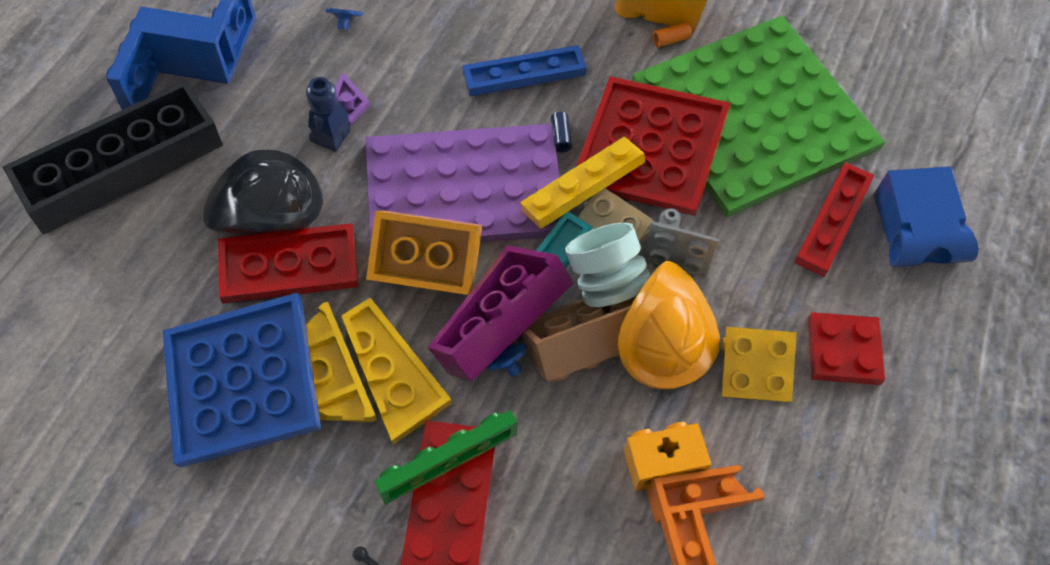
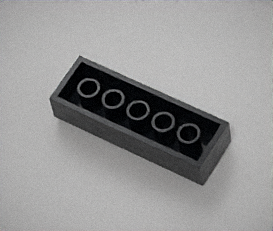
M185 80L2 166L26 212L44 235L222 147L223 144L214 121Z

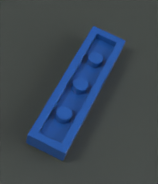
M579 45L462 65L469 96L585 76L587 70Z

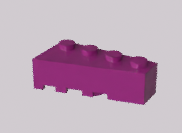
M507 245L427 348L448 374L472 382L563 295L574 282L557 255Z

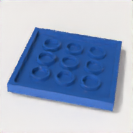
M297 293L163 330L174 465L182 468L321 430L302 298Z

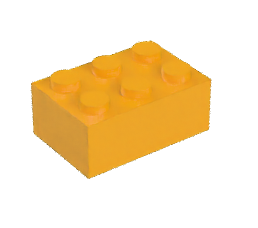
M375 211L366 280L469 295L474 289L483 225L390 211Z

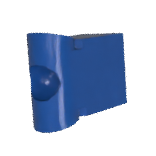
M952 167L888 170L873 195L887 242H891L889 248L890 266L905 267L919 266L926 262L948 264L976 260L979 251L978 242L973 231L965 225L966 216Z

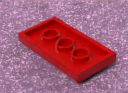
M353 224L219 238V298L222 304L282 297L295 293L307 294L359 287Z
M426 420L420 451L428 447L436 449L447 443L448 438L454 433L464 429L470 431L476 428V426ZM496 446L413 490L400 565H479Z

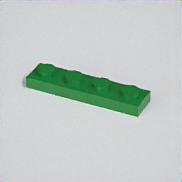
M511 410L502 414L499 412L490 414L481 421L478 427L470 431L464 429L454 433L448 438L447 443L436 449L434 447L423 449L414 456L413 461L403 466L394 465L387 468L380 474V478L374 480L384 505L516 436L517 420Z

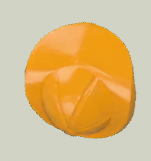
M666 261L659 265L642 286L622 322L618 338L619 355L625 369L640 384L654 389H676L693 383L710 369L720 350V334L711 307L692 277L671 261Z

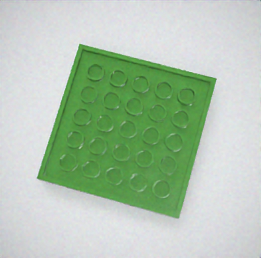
M783 15L634 73L632 76V81L731 102L730 111L705 188L726 218L838 169L845 162L851 163L881 150L885 144L884 139Z

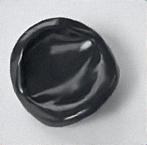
M255 150L238 158L219 177L204 205L203 220L205 225L215 232L247 233L300 230L308 227L319 216L323 206V193L319 182L310 169L294 156L278 150Z

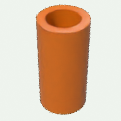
M688 22L653 31V41L657 48L688 40L692 37V30Z

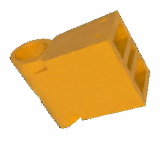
M616 0L614 6L618 15L625 18L643 16L644 20L668 26L688 22L691 30L695 32L707 0Z

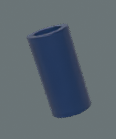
M556 112L550 117L556 152L565 153L572 149L569 116L565 112Z

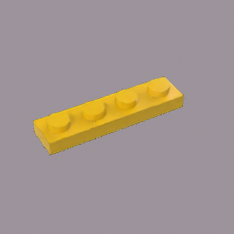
M623 137L521 201L522 212L542 229L645 163L644 152L627 138Z

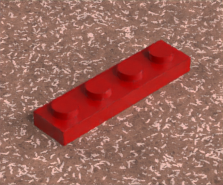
M844 163L794 261L795 264L825 277L875 175L849 163Z

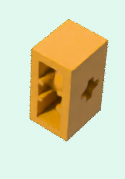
M677 422L667 426L665 430L652 432L651 429L639 430L627 438L624 447V454L635 491L646 489L654 478L709 470L712 465L699 423L687 425L686 422Z

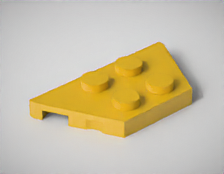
M328 301L324 302L318 307L320 312L306 324L320 420L374 422L377 420L329 303Z

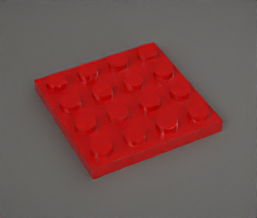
M610 76L576 167L625 137L644 152L645 163L616 180L605 189L619 198L664 209L672 208L677 212L696 216L730 111L731 102Z

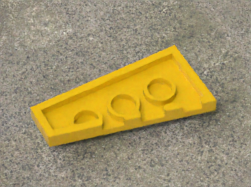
M368 298L341 316L392 445H395L422 426L426 420L429 421L452 405L449 395L371 298Z

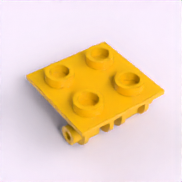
M726 327V337H722L721 350L724 351L721 397L792 402L797 332Z

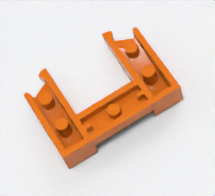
M740 465L654 478L646 487L655 524L661 523L673 565H716L701 515L759 502L765 498L764 493L759 487L752 493H748L734 476L742 469Z

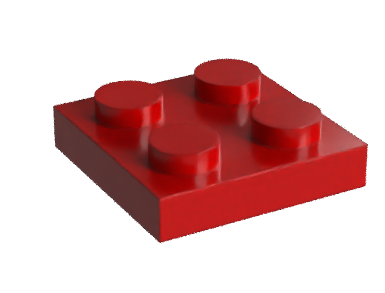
M811 312L808 317L812 380L882 385L885 381L879 317Z

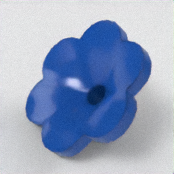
M326 9V13L333 14L338 18V29L349 30L350 19L363 16V12L354 10Z
M525 343L508 346L487 366L488 369L493 371L498 368H506L510 377L519 374L522 368L517 360L525 354L527 348Z

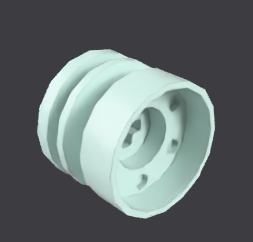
M627 222L614 223L590 230L572 240L565 247L573 272L581 274L577 282L579 289L583 290L582 297L586 305L590 307H604L629 300L637 296L642 286L650 277L649 270L646 268L645 258L637 255L641 247L633 224Z

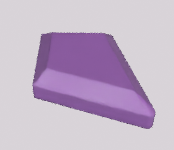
M341 73L335 86L337 101L349 114V124L352 126L370 106V103L344 73Z

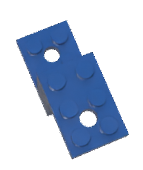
M220 0L218 7H215L212 11V18L141 6L136 17L130 22L129 32L124 42H121L119 45L118 55L113 65L107 70V82L121 109L123 110L148 98L159 73L229 84L256 18L251 0Z

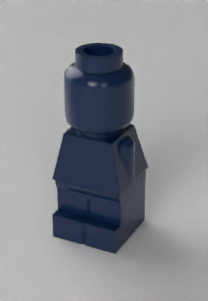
M315 77L310 81L306 89V96L310 107L308 127L311 129L309 134L310 142L337 152L343 140L346 139L351 131L348 119L349 114L337 101L334 85L324 77Z

